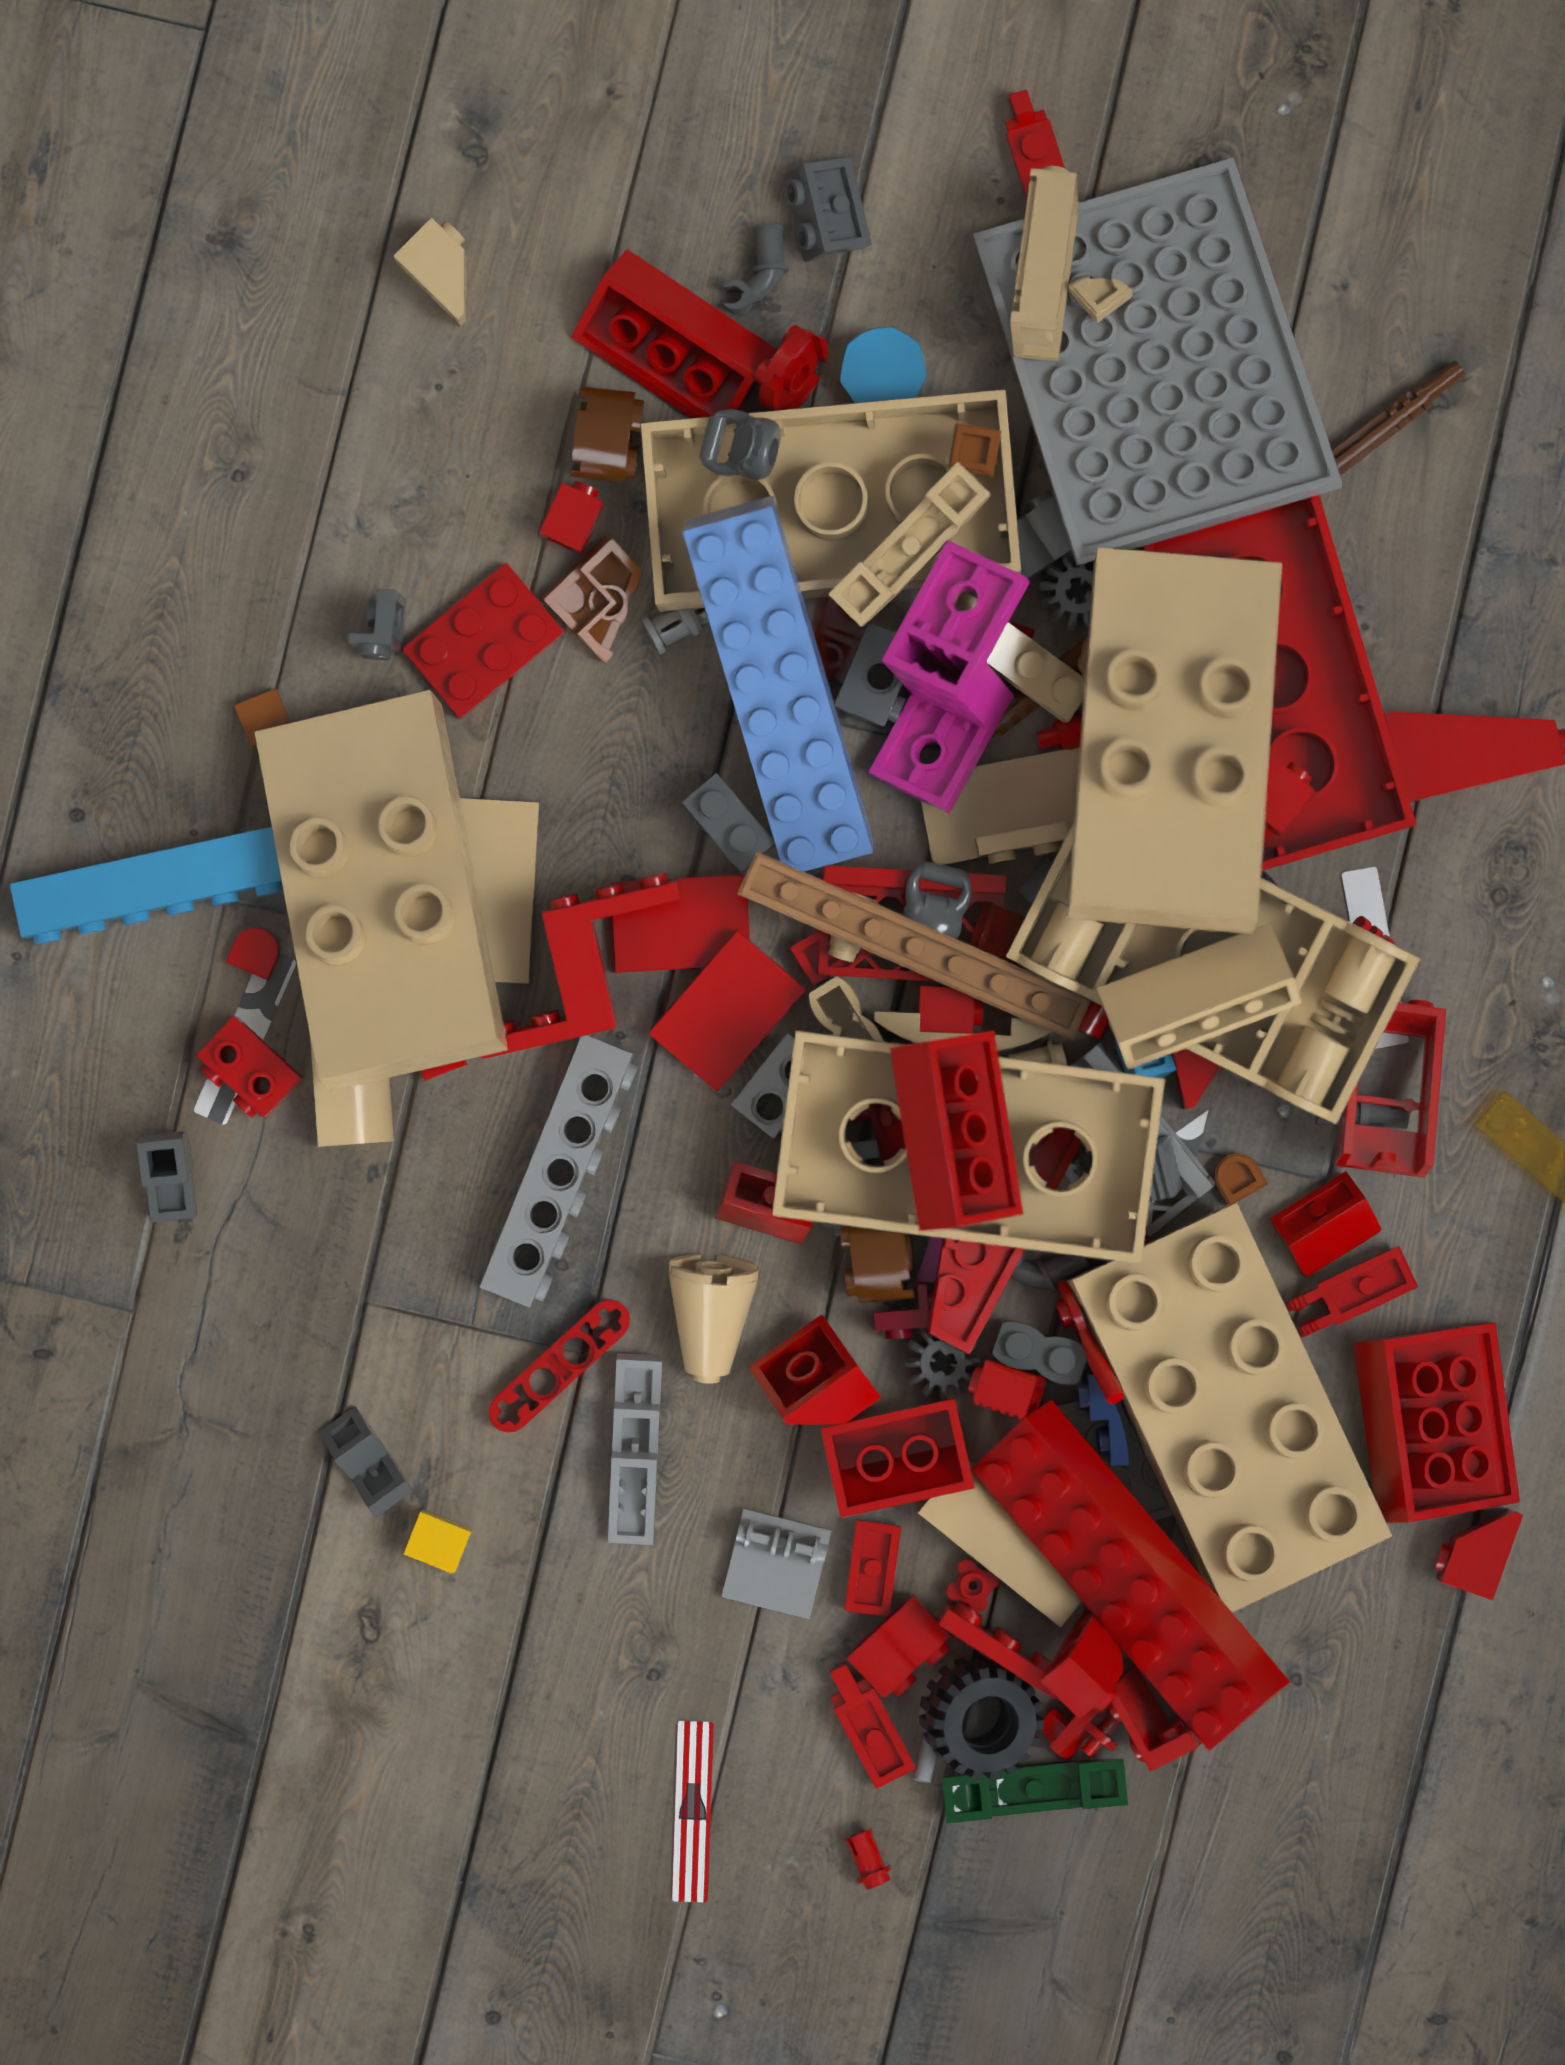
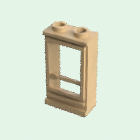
M1047 166L1043 169L1031 168V181L1029 184L1015 286L1016 296H1014L1013 300L1014 311L1011 312L1010 325L1013 357L1059 362L1079 214L1077 173L1069 172L1067 169L1058 166Z

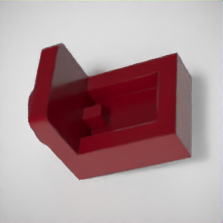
M916 1282L918 1309L873 1313L874 1331H884V1339L911 1338V1328L927 1327L934 1290L927 1291L926 1282Z

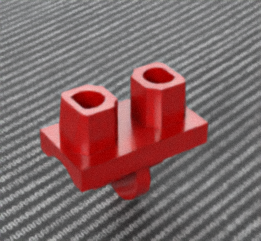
M1108 1706L1100 1712L1093 1708L1080 1719L1075 1715L1071 1721L1056 1709L1050 1711L1044 1718V1726L1041 1730L1052 1742L1050 1748L1068 1761L1072 1759L1080 1748L1092 1757L1102 1744L1112 1752L1119 1745L1110 1737V1734L1120 1722L1109 1714L1110 1709Z

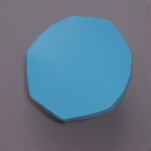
M893 326L872 328L861 332L846 344L839 381L854 403L916 398L927 377L921 345L909 335Z

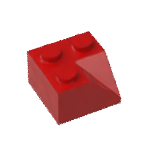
M822 1314L748 1367L787 1425L845 1424L881 1398Z

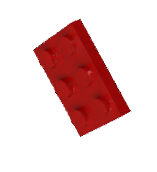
M506 562L403 647L402 650L461 720L564 635L565 632Z
M959 1601L954 1608L945 1602L936 1616L938 1625L1054 1700L1056 1699V1696L1040 1681L1052 1660L1038 1651H1035L1032 1657L1019 1650L1022 1646L1020 1640L999 1626L991 1632L981 1625L983 1621L982 1615L966 1604Z

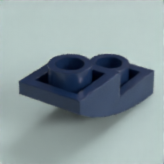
M1086 1373V1383H1078L1079 1411L1088 1410V1419L1090 1421L1106 1420L1107 1428H1099L1098 1430L1100 1456L1108 1455V1463L1111 1466L1129 1465L1125 1432L1116 1405L1107 1402L1094 1374Z

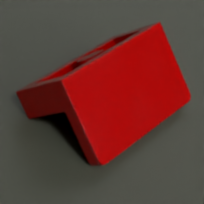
M1346 1171L1269 1218L1275 1231L1292 1253L1300 1271L1305 1277L1316 1273L1382 1230L1366 1197Z

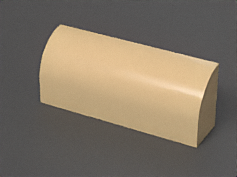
M1271 923L1254 928L1253 934H1238L1097 988L1128 1070L1302 1004L1294 976Z
M311 1043L318 1147L394 1142L390 1079L385 1078L330 1091L318 1080Z
M969 1460L970 1469H972L976 1464ZM972 1470L971 1474L975 1489L925 1499L917 1509L919 1515L1060 1628L1082 1602Z

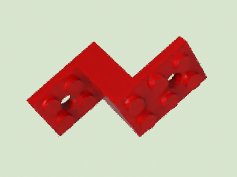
M664 872L640 878V887L624 891L622 883H616L596 888L594 898L579 901L578 893L551 899L549 901L551 908L545 909L542 912V917L566 1016L560 1017L559 1010L556 1009L532 1015V1018H530L531 1024L520 1027L515 1026L514 1020L504 1021L503 1026L508 1050L481 1056V1058L486 1059L615 1029L618 1019L594 920L681 900L678 879L668 880L667 874Z

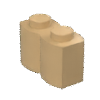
M836 976L809 993L810 1005L815 1016L823 1026L833 1032V1036L885 1042L877 1026L870 1019L862 1015L861 1003L856 992L842 978Z

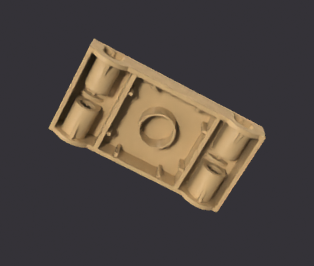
M1073 823L1006 957L1044 978L1102 1005L1097 988L1241 933L1067 918ZM1261 878L1258 920L1255 928L1271 923L1294 976L1302 1004L1186 1048L1252 1081L1277 1096L1336 1124L1421 958Z
M1237 1203L1228 1204L1144 1244L1141 1263L1109 1260L1066 1280L1079 1305L1088 1330L1103 1351L1124 1393L1121 1403L1183 1534L1194 1566L1232 1613L1392 1537Z

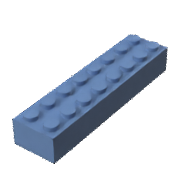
M774 496L686 519L682 532L780 861L804 872L873 853L874 838Z

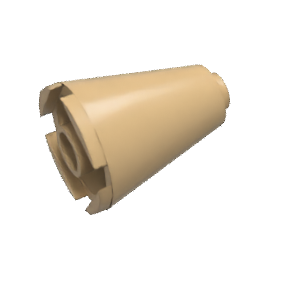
M702 1254L678 1256L670 1259L668 1273L684 1370L692 1374L693 1380L696 1382L718 1383L721 1376H726L730 1373L759 1280V1269H757V1264L754 1262L726 1255H716V1261H701Z

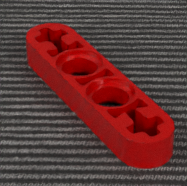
M613 1299L603 1300L593 1307L494 1398L489 1408V1418L493 1426L502 1432L511 1433L520 1430L627 1332L631 1322L630 1312L627 1307L620 1301ZM603 1308L609 1312L618 1309L622 1314L618 1319L622 1327L617 1332L612 1328L606 1329L599 1336V1338L606 1341V1344L598 1348L593 1337L581 1330V1327L586 1322H589L593 1330L602 1321L599 1312ZM575 1337L584 1339L590 1348L587 1360L579 1364L569 1362L564 1356L563 1351L565 1343ZM539 1368L549 1369L556 1377V1386L548 1394H538L530 1385L532 1373ZM518 1384H522L527 1396L537 1401L539 1405L532 1410L529 1403H525L517 1412L521 1419L516 1424L512 1420H507L505 1423L501 1422L498 1418L502 1412L499 1403L503 1400L508 1404L513 1403L521 1396L520 1393L514 1391V1388Z

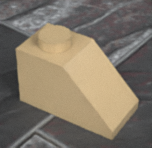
M431 217L394 255V259L461 326L467 320V256L464 249L460 246L465 239L449 222L445 221L440 226Z

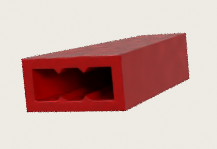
M1409 712L1384 714L1410 803L1565 765V730L1563 728L1557 730L1555 720Z

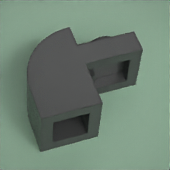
M179 1131L140 1135L136 1143L142 1188L146 1187L151 1222L196 1218L197 1205L192 1174L193 1158L187 1132Z

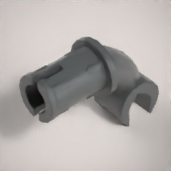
M764 224L755 227L757 265L753 267L754 278L747 283L734 279L722 286L726 293L735 291L743 293L737 303H723L726 310L732 314L741 315L748 312L754 302L763 299L769 294L782 275L788 273L789 266L784 264V227L782 225Z
M1061 1253L1044 1263L1040 1259L1037 1261V1264H1032L1025 1260L1022 1254L1011 1277L1026 1286L1052 1290L1055 1293L1057 1292L1056 1282L1064 1279L1068 1280L1092 1268L1086 1256Z

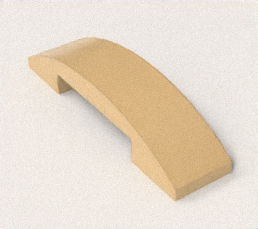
M959 462L928 491L927 497L863 563L860 561L828 594L861 627L895 598L941 552L947 540L951 541L991 496Z
M874 1012V1022L911 1043L969 1035L920 1032V1014ZM1010 1018L1009 1036L995 1035L997 1051L1028 1044L1052 1031L1022 1018Z

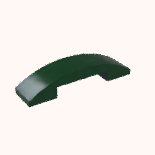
M1123 1758L1015 1766L1017 1769L1015 1772L1008 1775L1005 1771L1000 1770L999 1778L989 1780L984 1774H982L980 1780L970 1778L966 1773L942 1777L946 1823L992 1819L994 1816L1083 1808L1084 1810L1128 1805Z

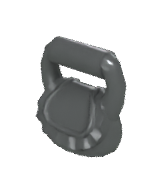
M736 409L717 411L708 419L699 458L704 467L717 475H742L754 480L766 479L771 474L777 458L781 437L780 427L778 423L771 419L755 418L746 412ZM730 420L736 423V428L733 430L734 438L731 450L727 454L729 458L727 462L717 463L726 422Z
M924 861L917 865L907 878L905 906L901 914L957 939L961 931L962 916L969 907L972 897L970 877L966 874L965 870ZM923 879L961 888V892L956 899H951L950 896L944 897L930 894L928 891H919L918 881Z

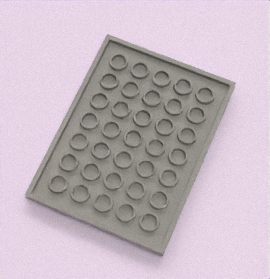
M1234 157L1079 203L1069 284L1077 279L1089 276L1090 278L1117 279L1125 283L1132 290L1133 297L1099 323H1096L1068 291L1059 362L1013 357L1010 319L1011 312L1014 311L1013 300L1014 296H1016L1015 286L1025 219L973 234L979 260L1077 565L1094 561L1097 547L1132 550L1342 488V480Z

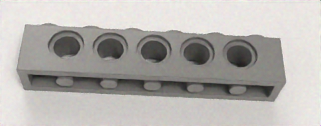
M587 1035L580 1037L479 1288L529 1308L533 1306L535 1299L541 1302L544 1301L553 1280L552 1276L546 1274L552 1257L558 1260L561 1259L570 1237L569 1234L563 1232L569 1215L578 1217L587 1192L580 1190L586 1173L594 1176L602 1159L604 1150L597 1148L603 1131L612 1133L620 1114L621 1108L614 1106L620 1088L629 1091L637 1072L638 1066L631 1063L634 1054ZM591 1075H601L608 1083L607 1095L600 1101H590L583 1094V1083ZM574 1117L585 1118L591 1126L590 1137L580 1144L571 1142L565 1132L567 1123ZM557 1159L569 1161L574 1168L573 1179L564 1186L554 1184L549 1178V1167ZM540 1201L550 1202L557 1211L555 1223L548 1228L539 1227L532 1220V1209ZM521 1244H532L540 1253V1261L532 1270H524L515 1262L514 1254Z

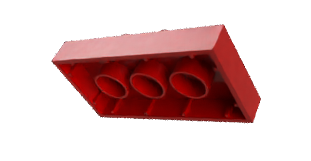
M1320 495L1139 547L1140 551L1282 563L1269 759L1279 761L1286 767L1290 762L1298 765L1312 777L1308 784L1316 791L1282 834L1277 836L1264 826L1261 872L1416 826L1417 823Z

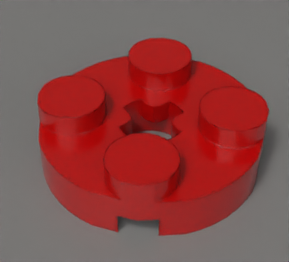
M793 325L787 330L782 339V344L772 360L770 358L765 359L755 374V382L761 385L759 402L763 409L767 411L799 409L807 401L821 377L814 373L818 360L826 364L828 343L825 338L798 325Z

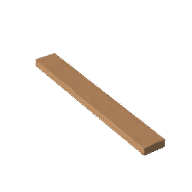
M758 851L755 852L737 892L741 896L1070 1040H1074L1091 1002L1090 999L1041 975Z

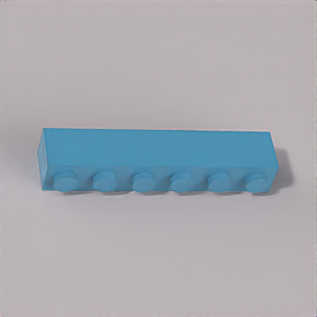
M272 827L10 884L20 935L25 939L33 938L35 945L62 940L60 932L78 928L79 935L106 930L105 922L121 918L124 926L150 921L149 912L167 909L168 916L195 911L193 903L211 899L212 906L239 901L238 893L256 890L257 897L283 892Z

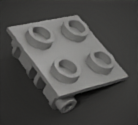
M743 1509L721 1597L810 1619L823 1563L828 1550L831 1530Z

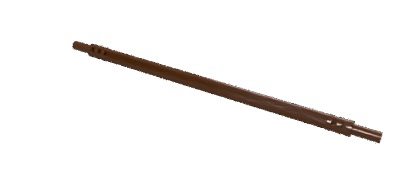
M1454 360L1423 385L1418 386L1415 384L1333 447L1331 450L1340 476L1432 406L1431 401L1463 377L1465 372L1459 363ZM1086 638L1058 658L1080 675L1082 674L1078 668V659ZM1019 689L1016 690L992 737L998 733L1001 736L1041 705Z

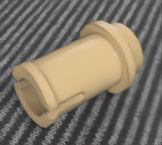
M1052 1040L1047 1041L1048 1046L1008 1054L1009 1058L1067 1066L1062 1042L1053 1044Z

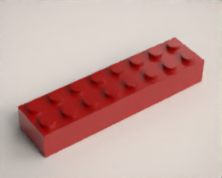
M1052 1400L1026 1416L971 1469L1208 1751H1211L1236 1731L1291 1682Z

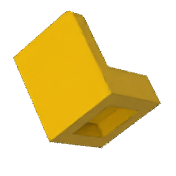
M423 1509L418 1516L404 1555L446 1572L454 1573L457 1570L473 1529Z

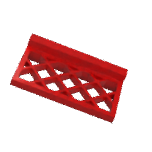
M823 866L822 880L849 892L863 896H877L874 899L877 902L881 901L884 897H895L904 907L906 882L913 870ZM966 873L970 877L972 889L969 907L974 902L994 903L993 922L980 934L962 916V925L974 937L969 944L975 946L979 943L988 953L1001 958L1004 894H1006L1007 876ZM923 879L918 881L919 891H928L930 894L944 897L950 896L951 899H956L961 892V888ZM820 930L817 975L938 982L915 971L900 970L903 966L899 964L892 970L880 969L869 957L871 952L864 951L862 948L859 950L861 955L847 967L828 966L829 934ZM992 930L990 947L983 938ZM865 959L873 969L854 967Z

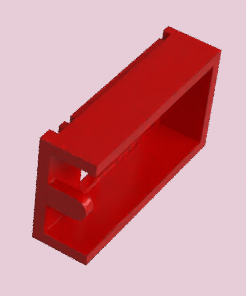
M1410 1000L1407 1003H1398L1383 1033L1424 1038L1419 1103L1411 1098H1406L1402 1101L1357 1094V1083L1340 1117L1335 1166L1425 1178L1434 1166L1446 1009L1435 1008L1433 1003L1425 1000ZM1357 1102L1401 1108L1405 1113L1417 1110L1419 1111L1417 1132L1355 1124Z

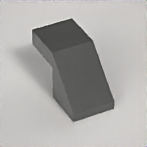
M356 1406L318 1432L333 1459L352 1480L367 1508L375 1517H378L413 1492L398 1464Z

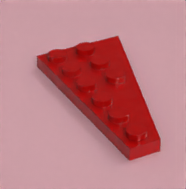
M1067 1127L1052 1128L1053 1132L1042 1137L1037 1144L1032 1143L1029 1150V1167L1034 1166L1039 1177L1047 1182L1045 1186L1057 1190L1082 1142L1080 1138L1074 1135L1076 1130ZM943 1238L927 1333L965 1354H970L1025 1248Z

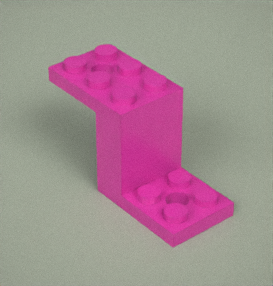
M947 540L881 660L911 692V695L868 772L873 778L950 814L1014 697L1013 693L989 667L986 661L1030 583L1026 576ZM966 591L977 592L978 599L972 609L968 611L956 610L957 598ZM928 744H939L941 746L939 758L931 764H922L920 762L922 749Z

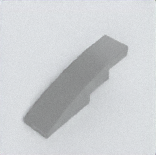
M617 1353L608 1543L653 1545L663 1355Z

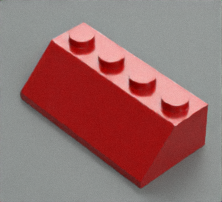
M626 249L604 274L571 338L692 419L710 417L715 412L736 409L740 411L758 384L755 382V374L758 367L765 359L770 358L772 360L778 350L629 249Z
M988 1031L890 1047L919 1232L957 1228L1023 1215L995 1032Z

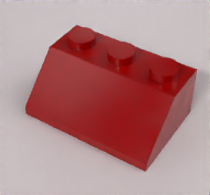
M955 1398L852 1420L845 1424L821 1427L840 1518L975 1489Z

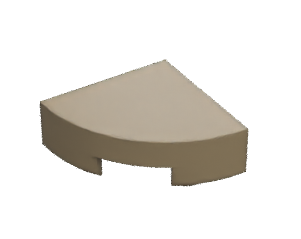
M1089 276L1077 279L1068 285L1070 294L1096 323H1099L1133 297L1132 290L1125 283L1117 279L1090 278Z

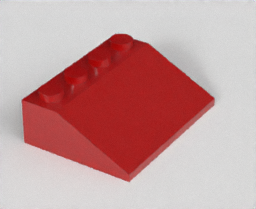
M1496 1322L1353 1342L1373 1493L1386 1523H1410L1520 1502Z

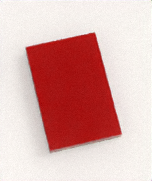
M745 874L677 878L681 900L613 915L616 973L700 969L709 963L737 929L750 940L748 898L737 893ZM639 881L611 882V885L622 883L624 891L640 887Z
M737 929L650 1029L648 1034L718 1092L802 996L806 988Z

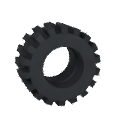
M973 1655L971 1663L964 1657L954 1660L956 1667L952 1670L946 1665L938 1670L942 1677L938 1682L930 1679L926 1686L931 1691L930 1696H922L919 1705L926 1711V1714L919 1715L920 1726L926 1730L923 1733L926 1742L950 1767L960 1774L965 1772L970 1778L980 1780L982 1774H984L989 1780L999 1778L1000 1770L1005 1771L1008 1775L1015 1772L1017 1769L1014 1763L1019 1759L1026 1763L1031 1758L1027 1750L1030 1746L1037 1748L1041 1740L1035 1734L1036 1729H1043L1044 1719L1037 1714L1043 1708L1041 1701L1034 1696L1036 1693L1031 1684L994 1660H987L983 1655ZM998 1696L1000 1700V1715L995 1726L983 1736L964 1738L962 1734V1720L967 1709L975 1701L983 1697Z

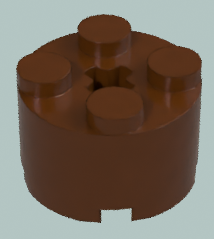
M581 386L579 398H585L588 401L581 402L580 410L577 409L572 461L581 462V465H573L571 477L626 483V478L635 477V472H637L640 445L631 444L632 431L640 432L644 400L636 399V392Z
M840 1224L843 1251L851 1250L852 1268L845 1269L848 1296H857L860 1304L916 1297V1288L907 1289V1280L916 1277L914 1246L911 1233Z

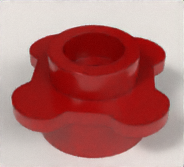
M964 1559L958 1564L959 1573L955 1581L948 1584L946 1588L947 1595L952 1601L961 1600L969 1604L970 1608L974 1611L982 1612L988 1607L987 1598L991 1590L998 1587L999 1578L991 1571H984L977 1567L972 1559ZM971 1581L977 1583L975 1590H971L968 1587Z

